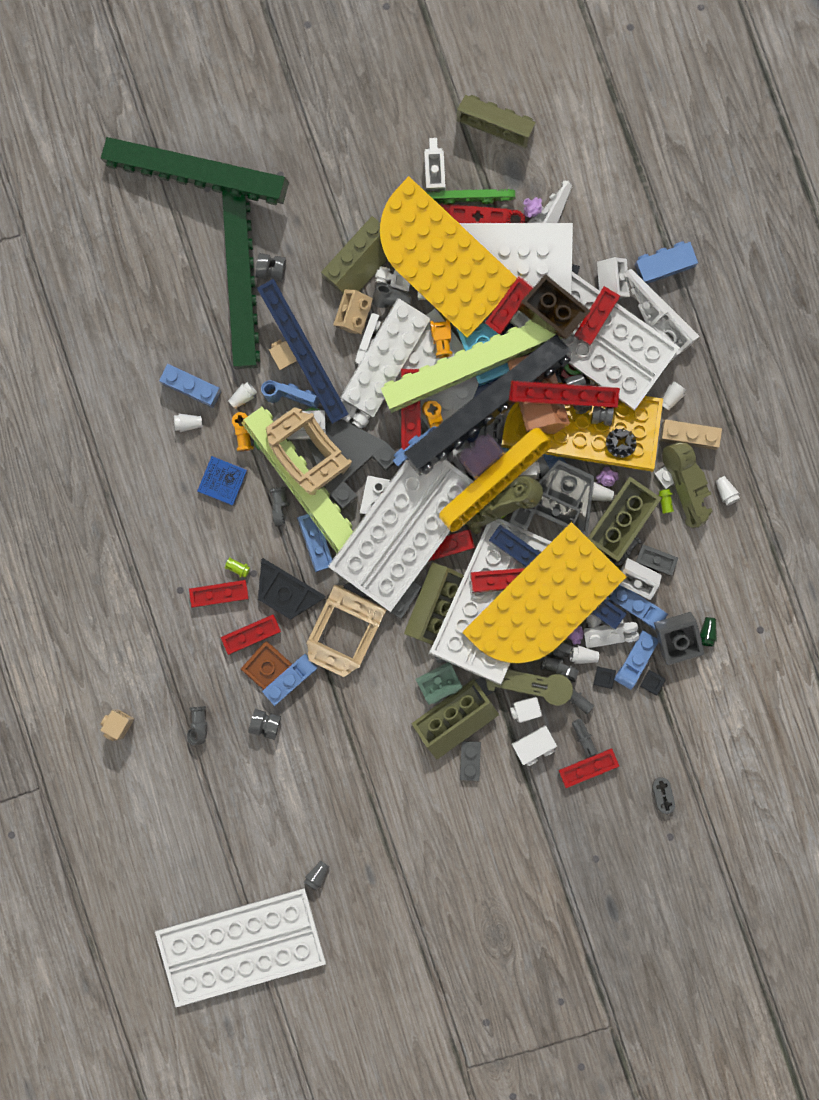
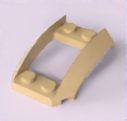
M294 407L266 427L267 438L272 451L292 478L310 495H316V491L339 474H344L352 464V461L350 459L347 460L341 454L342 451L324 433L315 420L313 413H304L302 409ZM302 427L326 458L305 474L297 468L280 445L281 442Z
M334 585L307 641L309 661L342 677L359 668L386 609L380 604H376L345 589L344 586ZM334 607L369 623L353 658L318 642Z

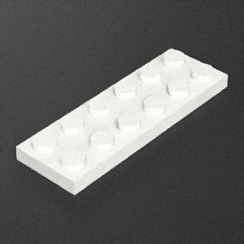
M397 299L340 398L369 416L374 417L384 400L381 388L384 387L385 383L395 381L431 318L401 299Z

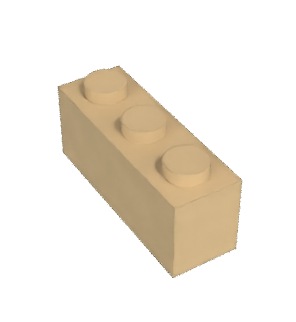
M665 419L662 422L659 441L668 443L685 442L693 447L716 450L720 446L722 428Z

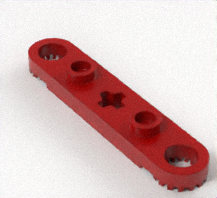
M439 204L458 223H511L510 218L513 215L520 217V223H525V216L519 210ZM476 212L483 216L479 221L472 217V215H476Z

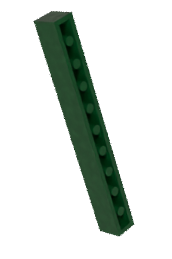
M106 137L100 158L106 163L107 167L112 169L121 167L124 171L130 173L138 171L147 177L156 175L165 181L174 179L177 183L183 185L191 183L200 189L209 187L218 193L227 191L236 197H241V195L248 196L247 198L253 201H259V199L266 200V203L271 205H277V203L284 204L289 186V181L284 176Z
M223 191L222 201L234 369L258 368L257 363L261 362L260 351L256 349V344H259V332H255V325H258V314H254V306H257V297L253 295V287H256L255 276H252L251 269H254L255 265L254 257H250V250H253V239H249V231H252V222L248 220V213H251L250 201H247L246 196L236 197L231 195L230 192Z

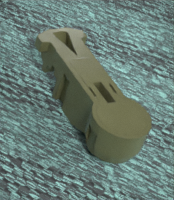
M677 442L663 449V463L669 473H671L687 518L685 519L686 525L691 528H699L706 523L709 515L712 513V508L706 509V506L701 504L704 502L703 499L711 495V491L708 490V482L704 472L696 464L693 448L688 443Z
M518 476L473 516L466 525H468L473 533L478 534L481 532V527L521 507L524 509L535 507L542 498L543 490L541 484L530 476Z
M507 669L501 685L486 679L487 687L490 691H495V688L499 687L542 696L552 705L567 703L573 694L571 681L560 674H554L546 678Z

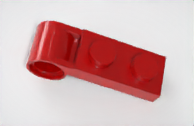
M465 530L446 536L428 562L475 548L471 531Z

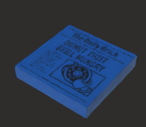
M211 456L197 491L233 506L247 470Z

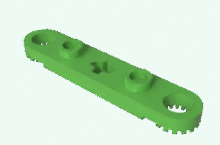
M497 189L440 191V193L426 191L437 203L454 205L455 202L492 204L493 201H510L515 199V190L507 189V191L506 189L498 191Z

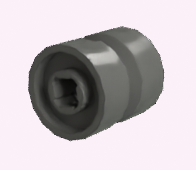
M259 253L255 277L261 279L270 277L271 280L274 279L275 281L282 282L285 274L286 257L275 256L271 258L269 254Z
M255 709L248 733L258 736L262 733L265 738L275 740L281 716L272 713L267 715L265 711Z

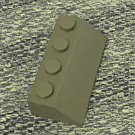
M465 95L457 109L456 121L524 148H527L536 124L529 116L523 115L521 117L516 115L511 109L503 110L498 108V105L493 102L485 103L480 101V98L475 95Z
M371 216L321 271L322 277L342 295L345 289L360 291L376 274L380 266L387 262L388 259L380 239V222Z
M632 477L627 478L587 538L604 555L619 562L662 498Z
M432 562L404 634L433 645L464 575Z
M473 679L464 685L463 688L459 689L457 693L450 695L411 724L437 760L499 716V713ZM473 685L475 686V688L480 693L483 699L480 700L478 698L476 692L472 687Z

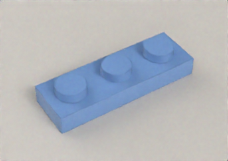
M308 514L298 517L297 519L315 572L329 568L328 565L331 563L332 557L324 535Z

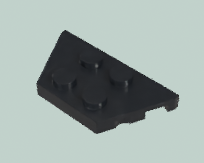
M261 559L258 600L291 620L325 599L326 596L266 559Z

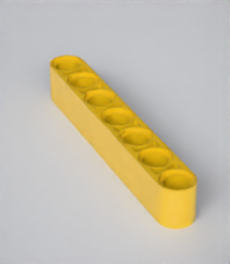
M540 428L532 429L439 513L441 521L452 532L460 529L547 452L552 445L551 440Z

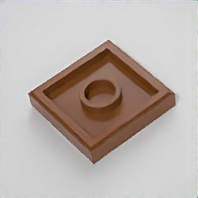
M265 641L243 665L241 670L264 690L287 670L292 663L268 641Z

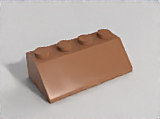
M527 356L509 360L507 362L509 370L515 367ZM556 374L549 379L545 378L541 383L558 384ZM519 402L527 432L534 428H540L544 433L555 434L570 424L564 404Z

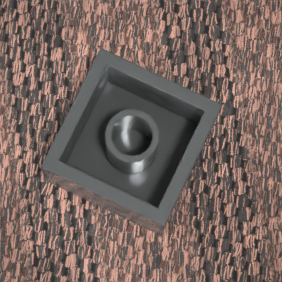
M691 612L654 622L661 655L667 666L704 655L697 620Z

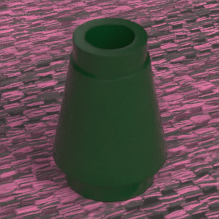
M705 617L700 631L703 646L713 647L715 642H717L715 618Z

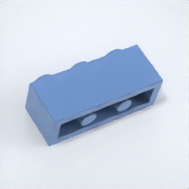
M682 241L674 244V248L667 250L665 247L657 250L654 255L649 256V254L638 257L634 264L638 276L646 284L696 267L698 261L691 242L685 243Z
M170 364L166 365L159 380L163 385L214 408L221 393L219 387Z

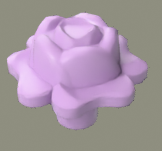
M537 197L533 200L525 199L523 202L525 205L524 216L529 218L538 216L542 212V199Z
M604 467L603 471L596 476L597 483H601L604 487L613 486L615 481L619 480L618 472H613L609 467Z
M578 626L565 640L571 639L573 644H581L584 636L582 627Z

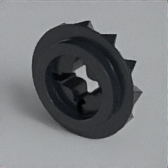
M616 428L609 432L606 438L607 450L619 458L630 456L637 446L636 437H634L632 431L625 430V428ZM626 438L625 445L621 444L617 447L618 439Z

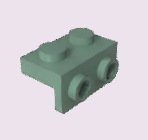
M449 662L416 678L428 705L438 703L442 698L453 695L463 688Z

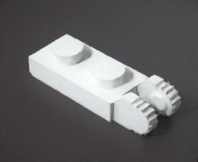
M373 313L370 316L356 355V366L360 364L367 349L374 340L371 338L373 331H378L381 321H378L379 315Z
M636 622L620 623L616 630L608 625L585 628L583 630L586 648L625 641L628 643L635 642L639 639V633L636 632L638 624Z

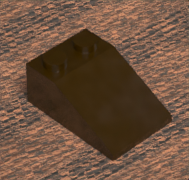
M546 274L521 301L518 308L532 322L565 340L590 313L586 306Z

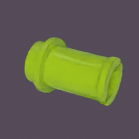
M670 489L659 491L658 496L662 498L660 500L662 514L674 512L671 499L673 493H670Z
M229 557L225 564V569L238 574L240 578H246L250 571L247 563L244 565Z

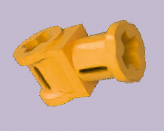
M448 319L435 323L430 321L431 336L437 348L436 358L451 357L453 352L450 351L449 344L451 342L450 321Z
M426 401L422 406V412L426 416L430 428L437 427L443 420L441 406L436 401ZM430 404L436 407V409L433 410L434 414L427 411V409L430 408Z
M243 412L236 413L232 418V424L235 427L238 447L236 449L238 452L254 449V446L251 445L250 434L244 426H240L237 423L240 421V418L245 419L248 417Z

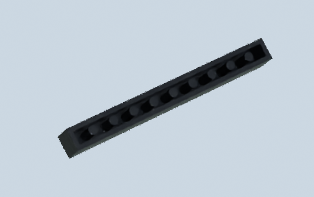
M554 335L404 452L405 459L419 476L423 473H429L437 462L447 459L450 452L461 448L464 445V441L475 437L485 425L489 426L494 422L495 417L500 413H506L510 409V406L516 402L509 400L511 381L542 382L545 378H551L559 367H564L571 361L572 354L569 347L558 335Z

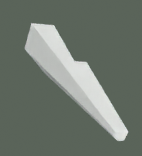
M563 181V186L558 193H553L550 196L551 201L545 208L542 207V212L538 216H533L528 223H558L572 188L570 182Z
M630 269L624 274V277H627L630 282L631 292L633 295H636L639 302L638 307L646 324L680 347L671 359L672 361L700 336Z

